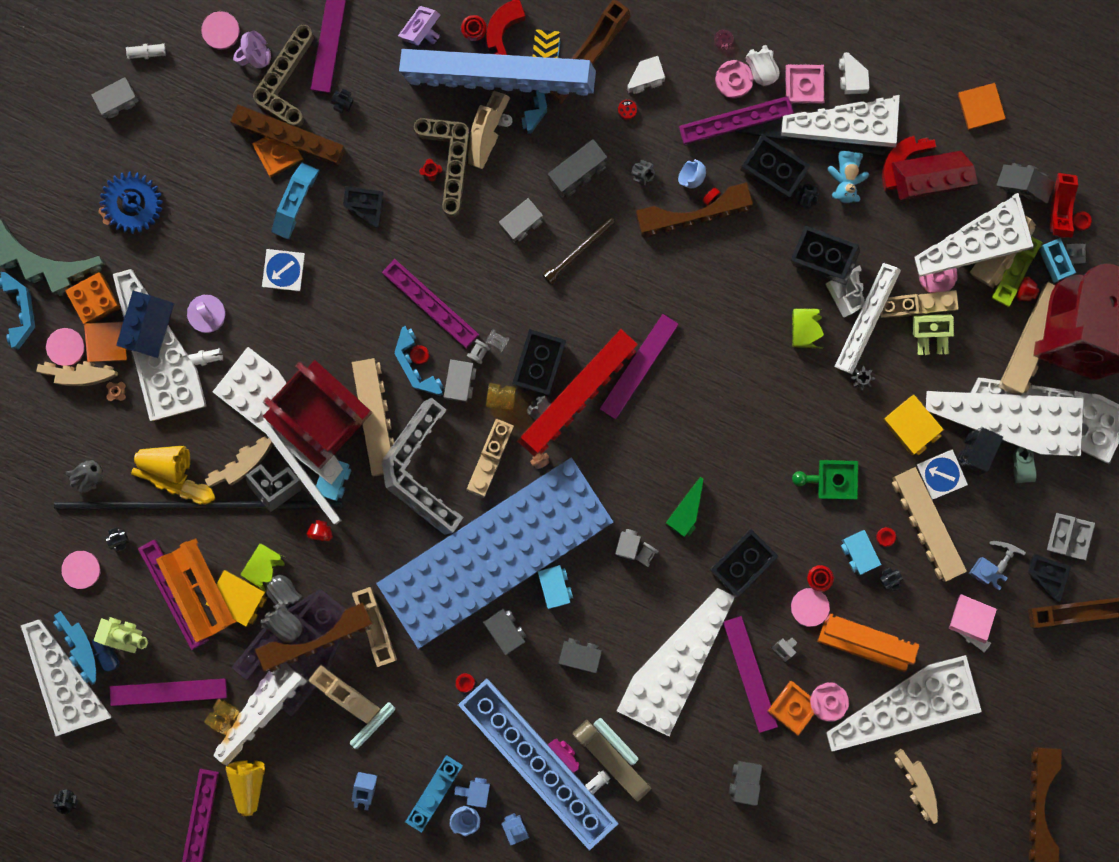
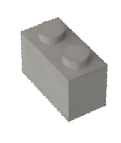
M125 77L91 94L104 118H113L119 114V111L124 108L126 110L130 109L138 102L129 81Z
M527 198L500 220L499 225L513 242L516 240L521 241L528 235L526 232L529 229H536L542 223L543 215L531 200Z
M450 359L444 399L467 403L468 398H472L473 387H470L471 379L475 380L476 368H473V363Z
M629 529L621 532L615 553L616 556L631 560L635 559L640 541V536H637L638 532Z

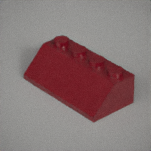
M962 151L892 163L900 200L966 189L978 184L974 165Z

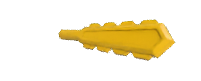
M137 468L132 469L131 475L150 481L160 490L166 489L168 493L173 495L179 494L181 498L186 500L192 499L196 504L206 505L215 500L212 488H209L208 485H198L191 480H186L182 484H175Z

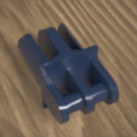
M93 639L92 643L97 651L93 656H96L101 667L105 671L116 670L120 662L113 647L103 645Z

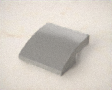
M1056 513L1047 550L1086 561L1095 523Z

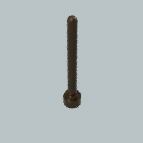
M609 218L554 269H547L542 273L546 281L553 285L558 280V274L614 225L615 219Z

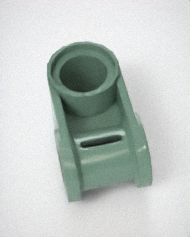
M1018 447L1013 452L1015 483L1036 482L1033 451ZM1019 453H1027V457L1023 459Z

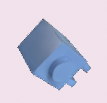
M984 557L979 558L969 572L971 576L984 585L991 582L997 590L1001 589V586L997 584V579L1001 578L1003 581L1008 579L1004 575L996 574L999 568Z
M358 772L352 795L354 808H357L359 803H363L365 805L364 810H368L375 792L376 775Z
M475 778V781H470L469 788L456 786L455 795L468 796L467 805L486 808L490 783H486L487 779Z
M514 813L504 818L505 821L502 822V826L510 845L529 838L520 815L516 816Z

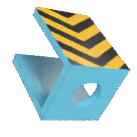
M535 30L533 57L558 58L560 32Z

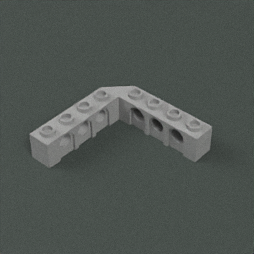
M431 398L424 401L383 458L382 467L386 488L441 533L446 535L455 531L463 517L455 510L452 511L442 503L443 500L433 496L427 491L428 488L422 487L412 479V475L405 471L414 452L420 449L421 442L426 435L431 433V428L435 422L441 419L446 411L444 407Z

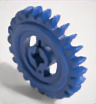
M129 171L126 178L121 173L120 180L113 176L114 183L108 180L109 188L103 187V191L106 194H100L104 201H100L99 204L105 206V208L101 209V212L107 213L104 217L105 220L111 219L109 225L117 224L116 230L123 227L124 233H126L127 229H130L133 234L135 228L142 232V226L145 229H149L148 223L154 225L155 221L153 218L158 219L160 217L156 212L162 211V208L158 207V205H161L163 201L157 200L161 193H155L158 186L151 187L153 180L145 182L146 175L139 179L138 172L135 177H132ZM134 190L140 193L144 198L145 208L143 209L140 206L141 199L136 192H128L126 194L124 191ZM119 197L122 200V206L125 211L136 212L138 215L128 216L122 213L118 208L117 198ZM129 200H135V203L128 204Z

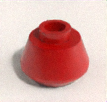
M471 15L463 20L461 32L466 39L478 41L486 34L487 25L480 16Z
M1029 276L1024 277L1016 293L1017 300L1031 301L1032 298L1036 299L1039 292L1037 283Z
M316 520V524L312 523L306 533L308 538L330 541L333 538L331 526H327L325 521Z
M818 565L809 571L807 581L813 590L823 592L832 586L834 576L828 567Z

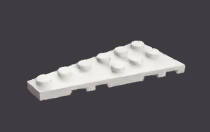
M899 95L885 100L879 98L874 102L865 103L863 101L835 106V109H818V112L813 113L802 112L785 115L782 121L781 136L896 147Z
M1019 194L1013 195L1006 202H1002L996 208L965 225L953 235H949L937 245H933L917 255L915 263L919 277L1033 249Z
M39 619L21 625L55 736L112 718L88 683H85L81 678L80 672L71 664L69 657L42 620Z
M286 663L281 664V669L271 673L270 671L267 672L254 694L249 698L243 711L239 713L233 726L227 731L222 743L216 748L214 756L227 766L236 757L247 739L251 741L255 737L254 732L259 727L263 728L282 708L284 700L287 697L292 698L296 694L294 690L299 685L303 686L307 682L306 679Z

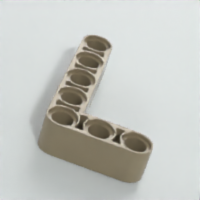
M300 25L295 29L253 94L254 101L260 108L280 121L298 128L304 123L301 111L277 95L313 42L314 35L311 28L307 25ZM302 32L309 33L306 39L300 38ZM297 47L299 51L297 54L292 55L289 53L290 49ZM282 63L288 64L286 70H280L279 66ZM275 78L278 80L275 86L269 85L271 79ZM262 94L267 95V100L264 102L258 101L259 96ZM276 105H283L282 111H274V107ZM292 115H299L298 121H290V117Z
M420 118L414 124L415 133L419 138L450 142L442 206L446 216L456 217L461 209L469 129L467 125L460 122ZM420 125H427L428 130L422 133L418 131V127ZM445 127L447 132L440 135L437 133V129ZM459 129L466 131L462 137H458L455 133ZM460 147L464 150L462 155L457 156L453 154L454 149ZM454 166H458L461 168V172L453 174L451 169ZM451 185L459 187L456 193H451L448 189ZM450 203L457 206L453 212L446 210L447 205Z
M587 719L573 732L577 740L599 760L637 802L652 789Z

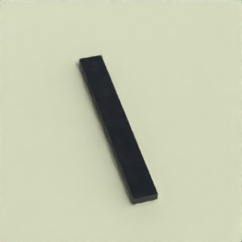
M781 119L734 131L755 136H762L763 134L767 138L882 157L885 156L886 146L781 136L783 121Z

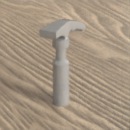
M999 541L989 542L990 545L1002 546L1008 549L1005 553V558L997 566L999 569L996 574L999 575L1005 570L1010 557H1013V552L1023 556L1026 553L1012 544Z

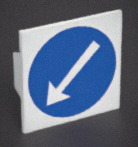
M267 249L262 287L300 291L305 253Z
M953 449L917 464L932 500L968 485Z

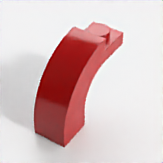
M512 0L505 3L491 17L487 27L489 52L496 50L497 52H494L495 55H507L502 42L505 31L510 26L526 20L520 0Z
M915 136L902 140L891 150L882 169L884 191L897 189L892 163L904 161L914 154L933 151L936 148L935 139L923 138L916 143Z
M1058 173L1050 213V232L1061 238H1072L1074 233L1072 216L1078 189V178L1076 175Z

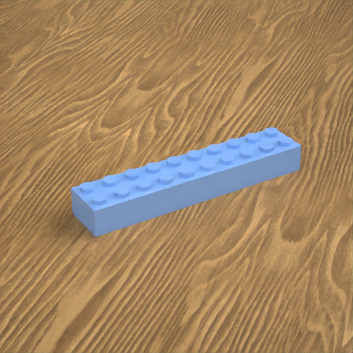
M402 49L399 72L412 85H420V83H427L430 86L446 84L448 87L464 85V87L471 89L476 88V86H483L484 89L488 90L498 87L505 91H512L514 88L520 89L523 92H531V90H539L541 93L558 91L559 94L576 92V94L582 96L594 92L596 74L590 60Z
M488 678L458 704L589 850L618 824V821L555 754Z

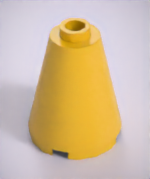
M186 446L140 449L134 456V463L141 470L175 484H182L187 477L184 474L185 470L190 467V451L185 449Z
M248 760L229 763L228 767L226 766V773L237 812L241 813L242 816H251L253 812L257 811L265 771V764L263 762L254 760V764H249Z

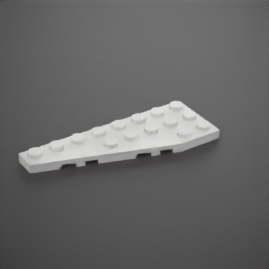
M132 269L113 274L124 318L133 290L149 295ZM169 325L158 358L132 351L151 422L206 407L198 371Z
M247 347L214 389L213 393L263 432L272 427L295 457L332 485L343 471L335 455L322 469H319L262 417L270 408L263 400L266 397L272 399L283 388L286 381L279 370Z
M977 378L971 393L1014 395L998 387L1000 380ZM1030 385L1027 393L1022 395L1056 397L1060 392H1068L1074 398H1083L1081 451L1107 464L1110 462L1119 444V404L1098 394Z
M927 391L926 409L930 413L973 429L984 427L1004 436L1002 439L1004 441L1041 455L1081 456L1083 398Z
M717 588L641 669L636 672L631 679L617 712L670 736L735 596Z
M966 655L927 665L827 731L826 734L831 751L982 712Z

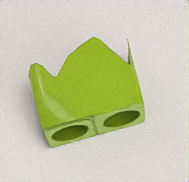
M794 309L792 311L793 347L822 349V347L812 344V342L824 335L820 325L816 322L822 318L820 315H817L819 310L822 309Z
M259 544L240 575L266 592L263 582H271L273 575L272 567L276 565L284 566L285 564L280 559V554L263 544Z

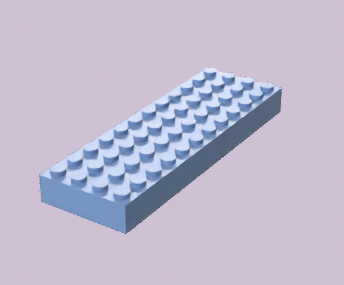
M571 457L376 584L417 648L420 649L611 525L613 521Z

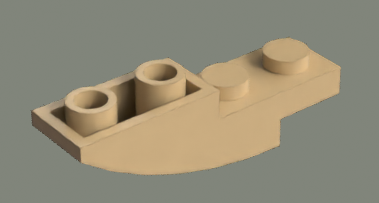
M493 91L487 106H479L469 140L468 162L471 166L483 169L499 135L494 130L510 99L509 96L503 93Z
M957 290L888 297L881 312V318L927 315L959 310Z
M83 361V365L77 364L76 371H74V367L64 365L63 369L56 368V364L44 362V365L38 364L36 371L40 374L55 376L54 383L65 386L93 385L118 376V372L113 370L114 367L102 365V368L94 367V363Z
M499 419L495 420L466 491L483 498L485 497L511 435L513 425Z
M263 437L256 441V445L252 447L248 445L239 450L240 453L236 455L238 463L233 461L225 465L226 469L220 472L215 470L208 474L209 478L205 479L208 487H213L225 480L232 486L246 477V474L254 470L263 461L270 451L273 442L270 438Z
M322 665L319 666L309 679L313 685L323 691L329 698L367 724L380 710L374 703Z
M899 749L894 753L897 757L894 760L900 769L904 767L908 773L905 777L909 783L916 785L910 789L912 793L910 798L916 806L918 804L923 809L921 814L924 819L935 824L938 813L937 802L928 774L921 762L917 761L912 764L905 752Z

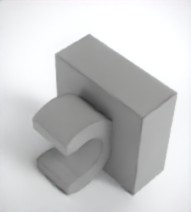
M1085 244L1065 245L1072 264L1086 263Z
M793 638L787 641L781 639L772 649L784 661H787L796 653L793 647L797 642Z

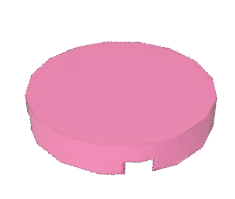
M214 12L207 16L202 24V36L209 46L218 50H224L237 42L240 34L239 24L234 16L229 13Z
M738 60L727 61L717 71L716 86L720 93L728 98L743 97L752 87V71L747 64Z
M954 268L919 277V281L922 287L930 293L950 291L958 278L957 269Z
M58 329L47 340V355L58 365H74L81 360L85 352L84 339L73 329Z
M75 551L69 554L62 564L64 581L76 589H86L93 586L101 574L98 559L87 551Z
M812 588L799 591L791 602L793 617L797 622L805 626L821 624L827 618L830 610L826 595Z
M824 683L813 691L811 708L819 719L833 722L841 719L848 710L849 698L847 693L837 684Z

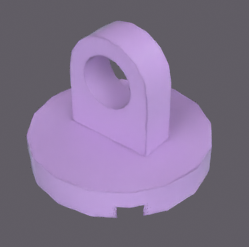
M249 31L242 35L241 47L234 54L235 62L241 66L250 63L256 68H263L268 65L271 60V52L269 48H266L265 44L267 43L263 36L256 31Z
M212 295L196 297L191 301L187 309L189 323L194 329L205 333L218 330L223 325L226 316L223 303Z

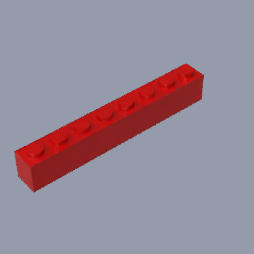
M620 329L518 439V442L533 456L538 452L542 455L549 447L547 445L550 439L556 440L562 433L559 431L563 425L567 428L574 420L572 415L575 412L580 413L587 406L584 402L588 398L592 400L599 393L597 388L600 385L604 387L612 379L609 375L613 371L617 373L624 366L621 362L625 358L629 360L636 353L634 348L638 344Z

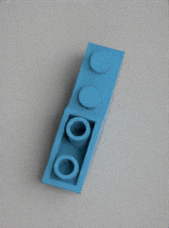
M60 611L54 615L55 621L53 624L59 632L63 631L66 636L64 640L70 648L74 647L69 653L71 664L74 667H79L82 672L80 673L81 678L85 683L89 682L92 686L96 681V668L89 640L80 624L77 623L71 626Z

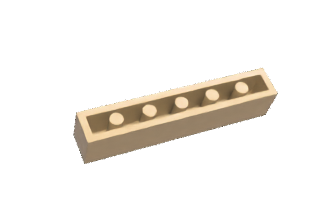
M1049 282L1041 290L998 386L1014 395L1027 393L1031 385L1029 379L1031 376L1034 377L1039 367L1036 365L1039 358L1034 357L1033 354L1035 342L1042 340L1044 337L1049 299L1055 285Z
M375 358L352 362L358 399L373 412L363 423L371 473L374 477L384 475L382 460L394 444L393 437L390 438L388 431L392 430L390 418L386 419L385 414L388 411L387 400H383L382 397L385 388L383 381L379 380L378 375L382 374L380 362L376 363Z
M916 467L893 477L894 482H892V486L896 493H900L902 497L900 502L904 510L908 509L911 515L909 521L913 527L917 528L919 532L917 537L922 545L925 544L928 550L926 555L930 562H934L936 566L934 571L938 579H942L945 582L967 572Z

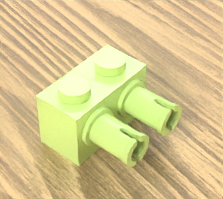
M952 314L913 315V335L918 338V355H923V347L925 355L930 354V337H937V354H942V347L943 353L949 354L948 337L954 336Z
M112 617L109 620L101 618L94 641L103 645L132 653L136 652L137 647L144 649L148 645V639L141 636L143 631L136 629L135 624L125 621L123 625L120 624L121 620Z

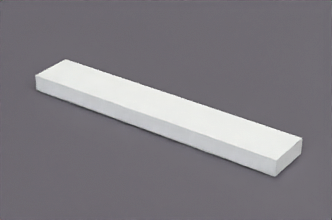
M885 263L882 264L835 364L836 368L853 374L901 272L899 268Z
M272 427L268 428L265 432L332 523L337 525L342 521L275 430Z

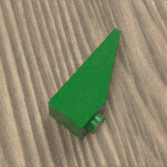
M699 477L665 523L682 537H685L686 534L690 536L696 528L694 523L697 519L704 480L702 477Z

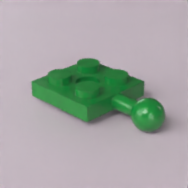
M819 460V476L806 475L804 472L798 471L793 474L792 482L799 487L804 486L806 483H818V499L857 500L858 461ZM839 474L843 477L841 485L834 484V475Z

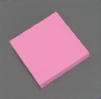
M786 65V97L789 96L791 104H824V65Z
M961 594L958 598L949 629L986 643L996 608Z

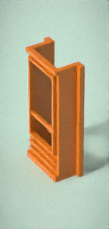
M197 539L186 541L180 544V548L156 559L195 642L210 637L237 622L236 619L233 620L197 546ZM189 569L192 570L197 580V583L194 585L191 584L186 574V571ZM198 585L216 619L217 624L211 626L195 593L194 588Z
M830 614L824 621L817 641L902 672H906L908 664L913 665L915 663L920 645L917 643L911 645L909 641L907 643L903 639L900 641L898 637L837 616L833 617V614Z

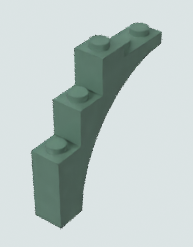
M0 218V267L11 269L17 266L16 263H19L25 279L33 283L42 280L43 276H45L52 293L62 296L67 294L65 290L73 287L71 280H81L85 274L90 272L91 274L97 273L102 270L101 267L106 266L103 258L100 256L75 262L53 261L40 257L24 248L10 233L4 220Z

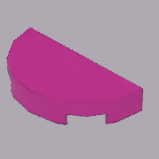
M554 739L548 744L573 773L578 770L579 762H576L574 758L575 752L565 741L560 742L558 739Z

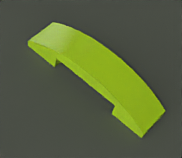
M1032 236L1033 249L1021 251L1015 255L1011 267L1003 273V278L992 296V299L1007 307L1011 305L1022 279L1042 244L1040 240Z

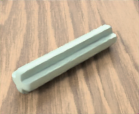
M387 703L350 741V745L354 749H358L395 711V707L391 703Z
M599 718L594 723L599 732L630 765H634L639 760L602 718Z

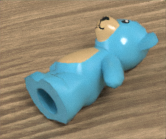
M841 151L839 152L840 173L833 166L828 167V172L840 183L836 192L832 193V198L838 199L843 203L860 201L855 185L869 177L868 172L858 175V167L863 154Z

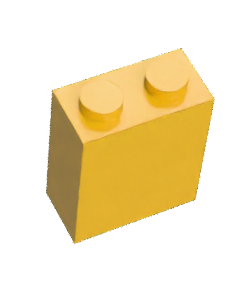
M914 394L882 420L911 455L915 453L920 455L927 449L925 445L930 441L932 443L937 441L942 436L940 432L944 430Z
M224 570L216 585L233 620L236 619L237 622L244 626L253 625L258 617V614H256L258 608H262L267 600V597H265L267 593Z

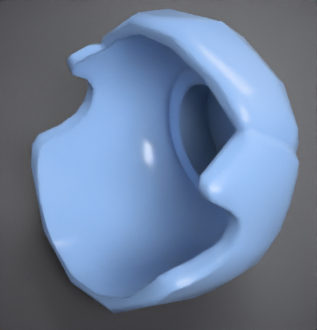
M698 160L685 163L679 173V184L687 188H696L704 181L706 167Z
M469 806L457 808L450 818V827L455 834L459 833L467 836L476 832L480 826L479 814L474 808Z

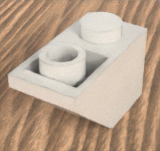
M844 53L842 59H839V68L843 70V77L840 79L841 89H844V94L867 93L869 91L868 70L849 53Z
M658 56L639 62L628 84V93L633 92L636 94L644 91L645 87L651 86L655 88L662 85V82L665 81V75Z

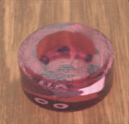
M720 30L715 35L714 43L719 49H728L733 43V35L728 30Z

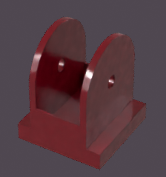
M1101 264L1091 268L1085 275H1072L1056 284L1049 299L1044 337L1042 340L1035 342L1034 357L1094 381L1119 373V266Z
M316 360L307 368L298 362L296 367L299 370L272 399L266 397L263 400L270 408L262 417L319 469H322L373 412Z

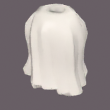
M764 45L760 52H755L754 49L750 50L747 54L746 62L751 68L753 79L756 83L767 86L776 82L780 72L774 61L773 51L769 50L767 45Z

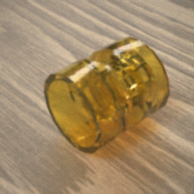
M490 383L486 407L494 409L501 407L502 410L513 411L516 387L506 385L502 388L500 384Z
M218 698L213 706L214 712L208 714L204 723L226 735L231 727L230 721H234L240 711L228 702ZM218 714L225 718L224 722L217 718Z

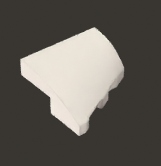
M860 265L853 268L847 285L832 280L826 283L843 317L861 309L865 303L862 295L863 283H860L859 278Z

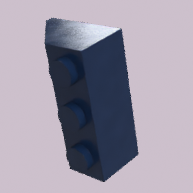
M133 290L116 346L158 358L175 303Z

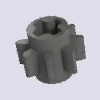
M644 160L634 164L631 172L635 176L633 180L643 185H646V181H652L655 176V171L652 168L653 164Z
M864 366L860 372L855 369L854 373L856 375L850 377L851 380L855 381L853 387L858 385L861 391L864 390L865 385L868 388L872 387L869 383L875 380L870 375L872 370L865 371ZM862 374L867 378L864 383H862L861 379H858Z

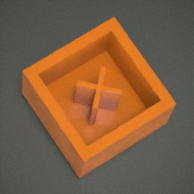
M100 272L65 290L83 324L95 323L121 309L105 277Z

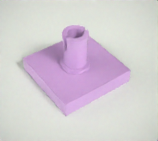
M419 6L398 37L415 45H419L424 38L430 44H434L437 42L434 38L439 39V34L431 28L440 17V14L436 10Z

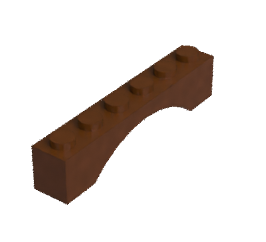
M612 0L601 14L587 40L571 59L590 60L593 65L631 18L629 9L617 0ZM558 91L546 93L559 104H562L569 95L559 94Z
M238 104L230 121L236 128L284 143L339 167L346 150L342 144Z
M746 182L728 187L724 194L714 203L697 211L678 213L652 206L636 210L635 214L641 236L651 237L657 235V231L664 230V232L674 231L677 226L682 225L683 228L693 226L694 222L697 221L706 223L712 221V217L719 216L720 218L731 216L730 213L738 211V214L749 211L753 203Z
M1119 597L1029 608L1030 627L1038 628L1119 617Z
M362 602L346 609L336 625L325 635L314 641L298 645L274 641L255 649L263 670H269L271 673L281 669L280 665L285 662L290 665L299 661L298 657L303 654L308 657L317 653L316 649L323 646L324 649L335 645L334 641L340 638L342 641L352 638V633L358 630L360 634L370 630V625L373 624V621L365 603Z
M1035 747L1034 752L1032 751L1031 762L1034 763V771H1031V783H1034V788L1030 792V801L1033 802V810H1030V822H1033V828L1029 832V840L1032 842V849L1029 850V861L1059 862V847L1053 840L1045 819L1046 795L1052 780L1061 770L1062 749Z

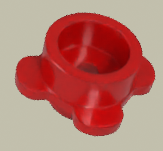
M427 159L419 172L421 175L428 177V180L432 182L436 180L437 174L442 172V167L434 163L432 159Z

